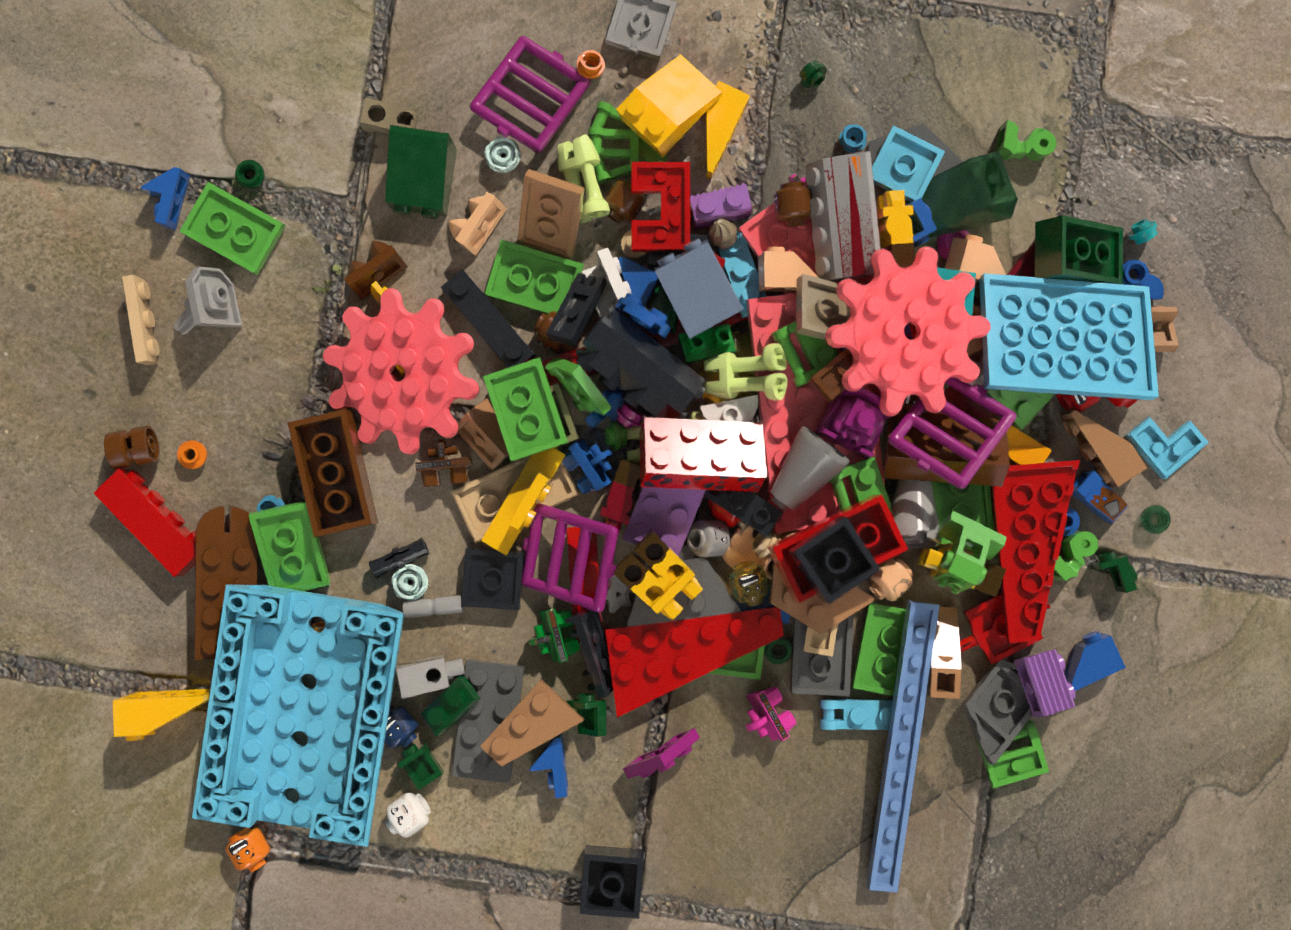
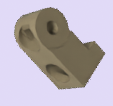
M365 97L360 124L364 131H377L389 134L390 125L416 128L418 114L404 107Z

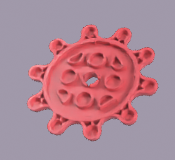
M931 247L920 248L915 255L913 264L908 268L899 267L891 252L886 249H879L871 257L874 276L870 283L861 285L854 280L844 279L840 281L836 288L837 296L849 306L850 317L844 324L829 327L825 333V339L829 346L846 348L852 354L853 362L851 367L842 376V385L851 392L858 391L869 383L876 385L881 392L879 407L886 416L897 415L902 408L905 398L909 395L920 397L927 411L931 413L940 412L946 404L943 387L947 379L955 377L964 383H971L978 378L980 373L979 367L968 357L967 345L974 338L985 337L990 331L991 325L987 318L969 315L965 310V297L973 290L975 280L966 272L958 273L950 280L942 279L937 272V252ZM906 324L916 325L915 339L909 340L905 337L904 327Z
M389 288L381 295V308L377 316L368 317L360 308L355 306L349 307L344 311L342 319L350 331V341L348 345L342 347L337 345L328 346L323 353L324 361L332 367H337L343 375V384L339 389L331 393L329 404L335 410L352 407L361 415V426L357 434L361 442L373 444L378 440L383 431H391L397 437L399 449L407 455H412L420 448L419 438L424 428H433L444 438H452L457 434L459 427L457 421L450 413L451 403L456 399L472 400L479 393L478 383L474 379L463 376L458 369L460 358L472 351L474 341L467 333L448 336L442 332L440 320L444 314V305L440 300L436 298L428 299L419 312L411 313L404 308L400 292ZM396 365L402 366L405 370V377L401 381L392 374Z

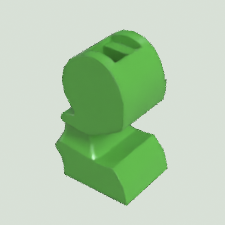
M1007 120L999 127L995 155L1001 156L1005 161L1010 159L1021 160L1024 156L1032 161H1040L1055 150L1056 138L1046 129H1034L1022 142L1017 138L1019 128L1014 122Z
M1080 531L1063 538L1061 545L1065 560L1063 561L1058 556L1053 573L1054 578L1057 581H1067L1071 577L1078 576V571L1085 565L1083 557L1095 554L1098 549V540L1094 534Z

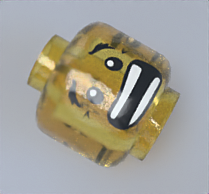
M755 561L739 563L733 567V571L729 574L728 579L734 599L740 603H746L747 606L759 605L770 592V585L764 567L756 564Z

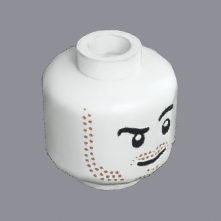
M405 793L388 805L386 811L388 819L385 820V824L393 835L398 833L403 837H410L428 824V815L431 813L430 807L420 794Z

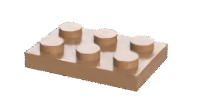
M528 169L524 175L517 243L572 260L575 254L585 188Z

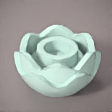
M497 137L485 148L487 165L496 172H510L520 162L521 153L519 146L512 139ZM501 154H506L504 158L500 157Z
M406 564V567L399 568L393 574L391 581L396 596L413 601L420 598L426 592L428 578L421 567ZM408 580H412L413 584L409 585Z

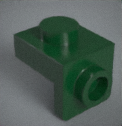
M1108 552L1098 555V561L1090 563L1091 569L1103 570L1109 568L1116 591L1128 593L1138 590L1135 583L1137 581V573L1134 567L1129 564L1127 556Z
M582 693L577 694V699L566 701L572 708H578V713L584 718V721L578 724V734L595 737L607 735L606 700L594 699V694Z
M426 743L419 748L416 744H413L400 753L402 759L397 763L399 769L402 767L405 769L418 791L444 773V770Z

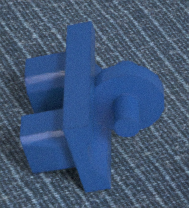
M585 439L568 447L570 451L562 462L569 471L580 466L586 474L576 481L583 494L594 490L599 491L612 483L606 473L612 468L606 459L613 454L610 449L602 453L597 444L589 447Z

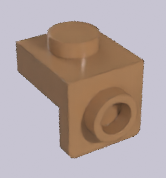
M1151 307L1155 352H1175L1179 346L1173 324L1178 314L1177 307Z

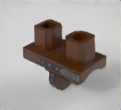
M438 439V448L428 449V457L439 456V460L415 462L416 471L421 472L424 487L441 485L440 470L450 469L451 484L468 483V467H472V459L468 457L448 459V455L458 454L457 446L447 447L445 439Z

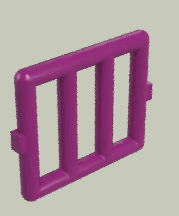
M520 36L472 100L469 107L472 112L497 127V133L503 137L511 136L535 153H541L590 86L591 80L581 76L576 68L563 61L564 56L554 50L551 53L528 37ZM523 51H528L576 82L577 84L569 95L517 63L516 61ZM510 71L561 104L554 116L551 117L500 84L506 74ZM492 93L544 125L545 128L538 138L535 139L484 106Z
M951 377L945 381L946 384L1001 418L992 430L946 401L944 408L940 412L985 439L977 452L920 417L925 410L920 397L890 434L888 442L917 461V467L926 473L928 470H931L955 487L963 489L1016 420V413L986 395L988 390L977 384L974 387L969 383L960 381L958 378ZM913 426L968 461V464L958 474L903 437Z
M541 503L536 504L533 511L537 514L531 523L529 537L524 539L523 549L526 550L522 585L586 609L602 612L605 608L609 580L614 577L613 571L616 569V565H613L618 529L614 526ZM544 517L556 520L546 582L534 578ZM568 525L581 528L570 590L557 586ZM592 532L605 536L594 598L581 594Z

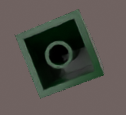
M390 125L385 202L393 209L394 213L410 215V211L421 213L422 217L429 219H438L439 216L447 217L457 149L449 133Z

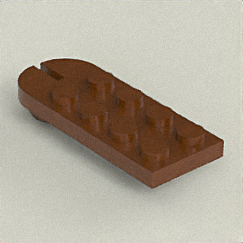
M223 505L206 511L196 525L195 660L215 659L226 585H257V544L248 516L249 513L236 506L228 505L230 532H224L225 507Z

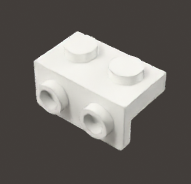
M605 248L597 251L598 266L582 271L586 278L588 275L596 277V281L599 277L606 279V287L596 305L600 318L602 316L609 318L611 314L607 311L610 306L615 307L620 297L624 298L627 293L632 294L628 282H622L620 277L622 270L618 258H612L609 249Z

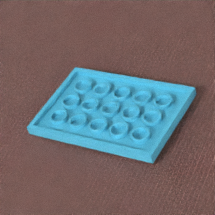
M987 273L980 277L981 316L987 318L991 325L988 334L982 337L985 389L1154 400L1159 397L1150 290L1148 286Z

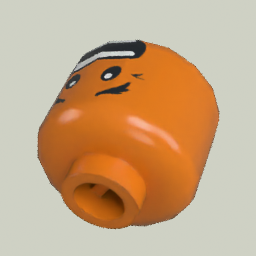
M245 827L228 838L229 843L225 851L236 870L242 871L248 868L251 873L266 864L264 858L270 853L271 849L259 828L251 829Z

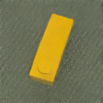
M718 81L716 87L722 92V95L705 112L706 178L710 180L713 178L750 98V95L721 81Z

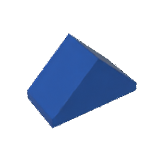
M624 257L618 258L623 281L628 282L632 295L640 299L642 305L646 308L657 285L658 276L654 271Z

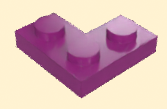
M695 728L678 733L661 747L640 754L626 765L623 771L628 779L638 775L641 778H645L657 769L659 772H664L675 765L674 759L676 757L680 758L693 750L691 745L700 737Z

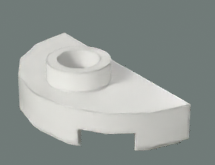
M758 395L700 406V409L706 420L749 422L757 410Z

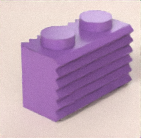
M744 183L741 186L737 184L736 187L731 185L730 189L727 187L724 190L720 188L719 191L714 189L713 193L708 191L707 194L703 192L702 195H699L697 193L696 197L693 195L690 197V215L694 230L707 228L713 225L714 221L721 218L729 222L749 218L752 212L747 185Z
M1056 649L1046 650L1014 660L1033 717H1044L1075 707L1073 701L1075 699V691L1073 686L1066 681L1063 672L1066 668L1063 657L1057 654Z

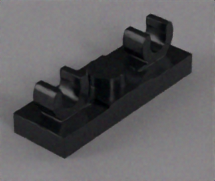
M583 608L579 613L570 615L565 621L566 623H574L576 629L570 633V637L579 638L581 643L582 657L587 666V669L582 674L583 676H591L593 680L587 685V689L591 691L596 690L598 698L607 697L613 691L607 639L598 612Z

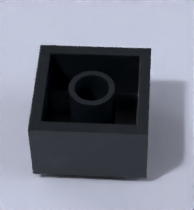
M838 516L788 550L821 602L828 605L881 570L846 516Z
M586 845L580 914L639 919L644 849Z

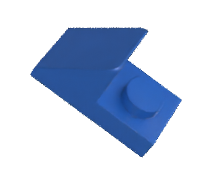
M173 167L140 187L141 190L149 195L160 197V201L156 203L154 208V222L172 230L177 229L190 175L182 169Z
M563 733L557 735L549 742L529 769V771L552 769V772H548L549 790H555V798L567 797L569 791Z

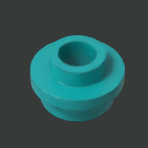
M1147 219L1136 222L1131 226L1132 230L1128 233L1129 239L1134 240L1137 245L1151 240L1158 234L1156 230L1157 223Z

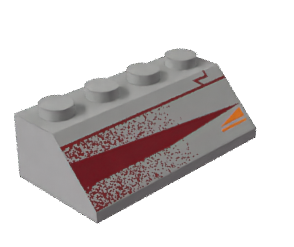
M870 151L823 158L807 164L806 182L812 192L810 214L812 215V241L815 249V270L817 276L820 279L831 282H840L844 279L854 280L874 275L871 257L875 251L880 249Z

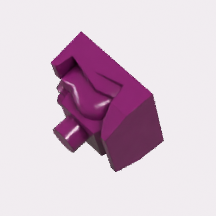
M864 388L854 392L845 390L832 402L828 403L815 433L865 459L872 458L874 455L872 451L883 430L885 420L889 419L890 416H886L881 412L879 407L880 396Z

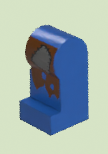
M1083 471L1074 481L1072 495L1099 518L1109 524H1113L1128 507L1127 503L1112 492V489L1102 481L1103 478L1095 471Z

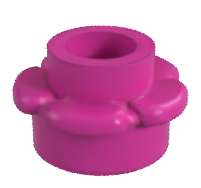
M625 402L621 408H617V414L619 415L617 420L628 428L641 425L640 420L644 415L639 409H635L628 402Z

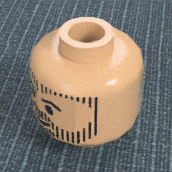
M890 558L880 563L879 567L881 570L869 577L872 584L869 588L879 600L885 598L889 601H896L912 587L913 583L911 578L913 576L912 570L899 558L896 560Z

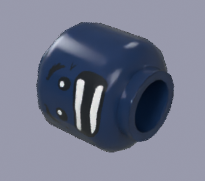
M391 705L389 709L384 743L390 749H395L400 745L405 749L418 737L414 733L418 728V722L403 706L394 708Z

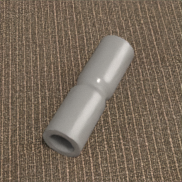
M462 595L439 597L433 600L403 601L404 618L425 617L433 614L463 613L464 607L461 606Z

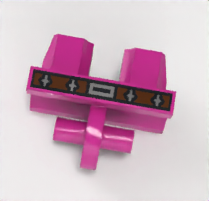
M777 687L752 691L746 695L753 707L747 711L751 719L745 725L748 732L757 730L761 738L768 734L771 741L778 739L784 741L790 737L788 731L797 722L789 710H785L780 714L776 713L773 706L783 700Z

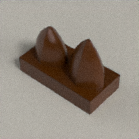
M372 241L370 246L371 260L367 263L351 261L348 276L344 279L361 300L371 293L372 283L376 281L382 286L408 267L392 245L389 246L380 241Z
M848 349L841 352L810 379V382L829 403L846 390L842 385V376L851 367L853 362L852 354Z

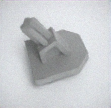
M208 267L194 268L185 282L188 298L183 303L187 309L175 321L174 329L185 335L194 326L231 328L242 326L234 284L221 269Z

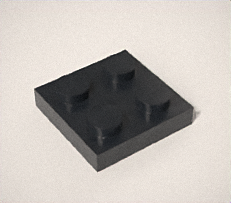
M466 548L461 606L520 610L524 552L509 551L507 555H504L498 550Z

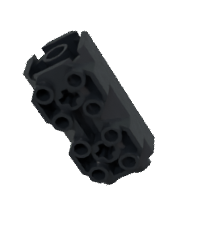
M610 306L607 310L611 314L609 318L602 316L582 341L585 349L582 351L577 348L574 352L579 356L576 362L589 373L593 369L601 374L599 380L612 391L617 387L625 393L622 395V398L635 409H638L640 405L647 410L644 415L648 418L684 419L688 413L685 410L692 400L697 402L704 394L706 388L702 384L705 379L614 307Z

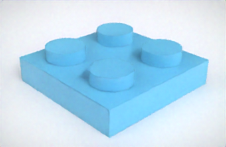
M893 125L872 165L873 182L887 191L904 190L905 200L909 202L919 198L922 199L945 151Z

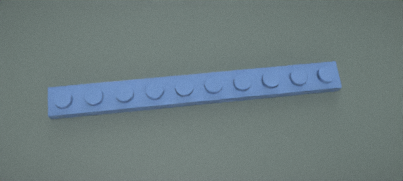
M907 600L866 882L867 888L872 891L898 892L940 606L936 603Z

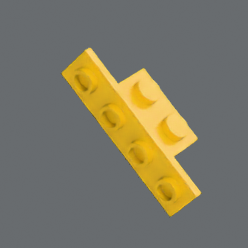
M552 448L530 457L484 534L482 542L504 555L508 554L524 526L528 528L537 513L533 510L538 501L544 502L552 487L549 486V483L565 458V454Z

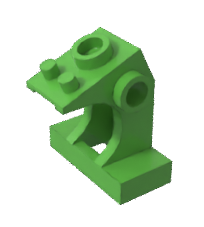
M952 511L939 525L938 529L939 536L953 543L951 551L947 550L943 554L939 564L942 568L934 576V579L939 581L938 586L945 588L947 585L952 588V593L959 594V592L974 587L976 584L980 585L987 572V569L984 568L986 559L991 560L1005 546L1007 537ZM964 548L974 552V557L963 552Z

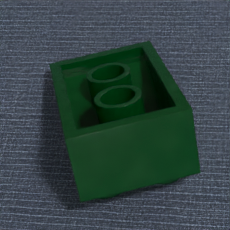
M1064 215L1035 222V277L1123 284V228Z

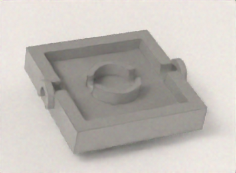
M618 0L605 40L606 44L627 50V52H633L635 55L640 54L660 60L676 11L677 2L670 0Z

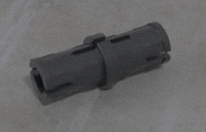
M421 537L401 548L398 546L392 548V552L369 561V566L374 577L377 579L397 568L402 569L406 567V564L429 555L430 552L424 539Z

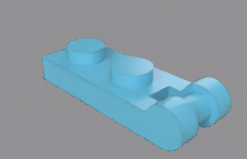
M822 698L820 699V708L823 709V719H820V729L889 730L893 699ZM834 709H842V719H834Z

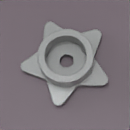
M616 576L610 580L606 597L610 613H615L620 606L631 607L632 605L629 598L631 589L624 583H621Z

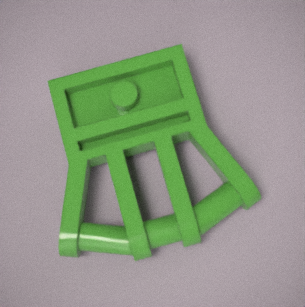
M598 102L596 107L598 112L592 126L588 128V137L592 140L601 161L600 164L594 166L598 184H604L631 174V162H667V154L662 158L632 129H604L603 127L608 116L621 122L623 121L616 108L606 102ZM602 139L630 140V149L602 148ZM603 159H630V164L607 171Z

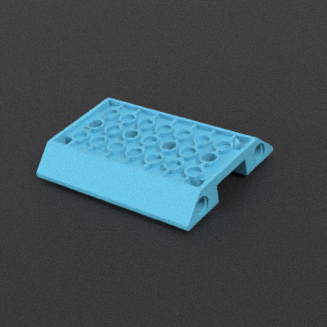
M226 585L192 819L251 828L259 820L310 829L309 838L368 847L404 613L379 603L275 586ZM314 616L321 617L324 620L325 628L322 632H317L312 628L311 619ZM304 674H311L315 677V688L310 689L304 686L302 682ZM296 731H302L307 735L308 742L306 745H299L295 742L294 733ZM287 788H294L298 791V801L293 802L287 799L285 795Z

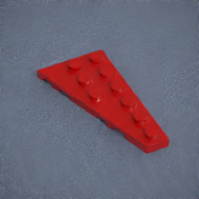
M1080 460L1009 466L1003 486H991L995 531L1007 537L1005 546L998 552L999 566L1006 569L1001 588L1007 643L1040 641L1047 610V600L1054 579L1053 573L1060 552L1068 516L1070 497L1073 494L1074 479Z
M774 606L729 614L606 629L617 717L783 637L780 609Z

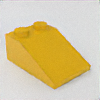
M680 54L637 86L616 108V111L621 120L663 158L722 95V92Z
M211 688L135 692L113 700L114 737L125 736V741H137L145 739L147 735L156 734L157 729L168 725L207 703Z

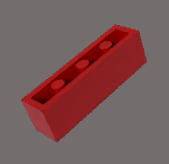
M117 469L93 494L173 577L184 576L195 566V532H190L183 525L185 520L177 512L170 511L164 505L165 500L155 490L150 491L144 484L145 479L139 472L134 469Z

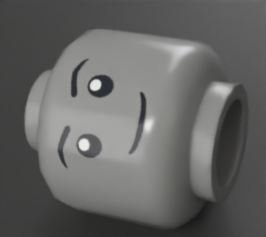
M698 520L692 524L687 534V544L693 554L698 557H720L729 548L730 533L728 527L719 520Z

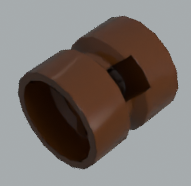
M151 426L132 428L129 433L126 430L110 432L104 437L105 456L109 465L115 470L133 467L135 462L138 465L155 463L159 460V442Z

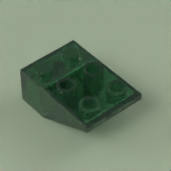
M999 151L970 158L932 177L922 197L923 203H926L932 212V220L937 230L928 234L929 238L1012 218L1018 198Z

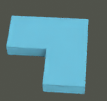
M1146 417L1125 435L1161 480L1167 479L1209 443L1191 421H1186L1167 437L1150 417Z

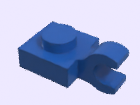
M617 387L614 391L608 388L602 393L612 407L604 416L592 412L585 418V422L592 430L607 417L612 422L617 420L619 416L617 408H621L626 402L622 398L625 392Z

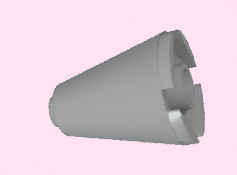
M803 426L798 431L771 489V493L774 495L772 501L785 511L788 507L795 510L844 470L849 464V459L834 446L822 440V437Z
M898 479L891 503L893 511L891 514L907 547L929 548L936 547L937 543L941 544L942 537L938 535L939 520L931 481Z

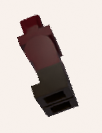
M622 459L607 498V506L604 505L600 512V515L605 517L603 523L616 527L618 535L622 524L628 525L632 516L628 512L633 507L634 500L632 495L638 478H640V466Z

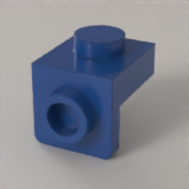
M921 198L905 205H913V215L910 218L912 221L914 248L930 240L928 234L937 230L932 220V212L929 206L923 203Z

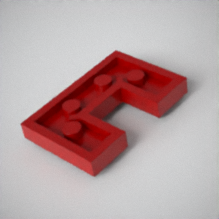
M631 162L632 194H661V220H631V251L685 252L684 246L690 243V162Z

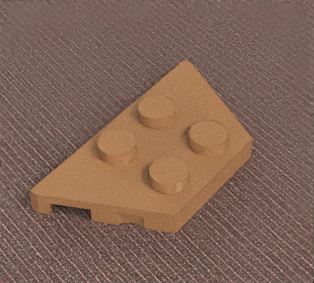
M776 538L775 543L778 542V541H780V540H782V539ZM775 562L772 565V587L770 588L769 602L819 634L824 633L872 603L875 599L863 590L855 587L829 605L821 602L817 595L797 603L792 600Z

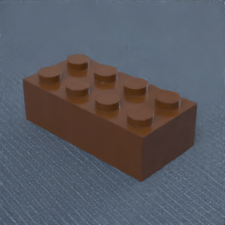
M343 409L288 422L313 536L324 537L378 524L353 412Z
M899 412L897 415L890 416L889 419L885 420L883 430V478L949 483L931 470H928L926 473L917 467V461L888 442V437L907 413ZM922 413L920 417L975 452L985 441V439L945 414ZM971 416L992 430L1001 419ZM913 426L903 437L958 474L968 464V461ZM1007 432L968 484L1003 486L1010 466Z

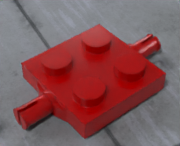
M1002 592L998 593L996 597L992 596L963 611L970 625L971 635L959 641L962 653L977 645L982 649L989 664H994L1038 642L1007 643Z

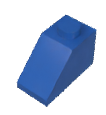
M1095 631L1082 637L1083 641L1074 645L1064 675L1066 681L1076 691L1126 667L1111 635Z

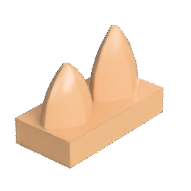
M488 192L484 196L468 200V207L471 213L469 219L448 221L450 232L455 240L475 256L507 210L494 195Z

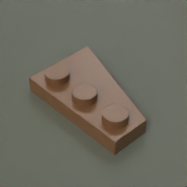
M541 679L480 747L502 767L583 722L584 718Z

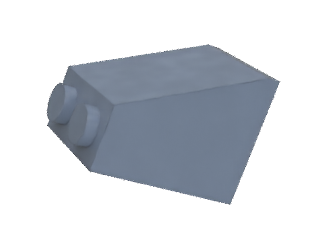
M699 238L685 245V252L675 257L671 253L658 260L659 266L655 268V273L689 338L743 310L708 241L701 242Z

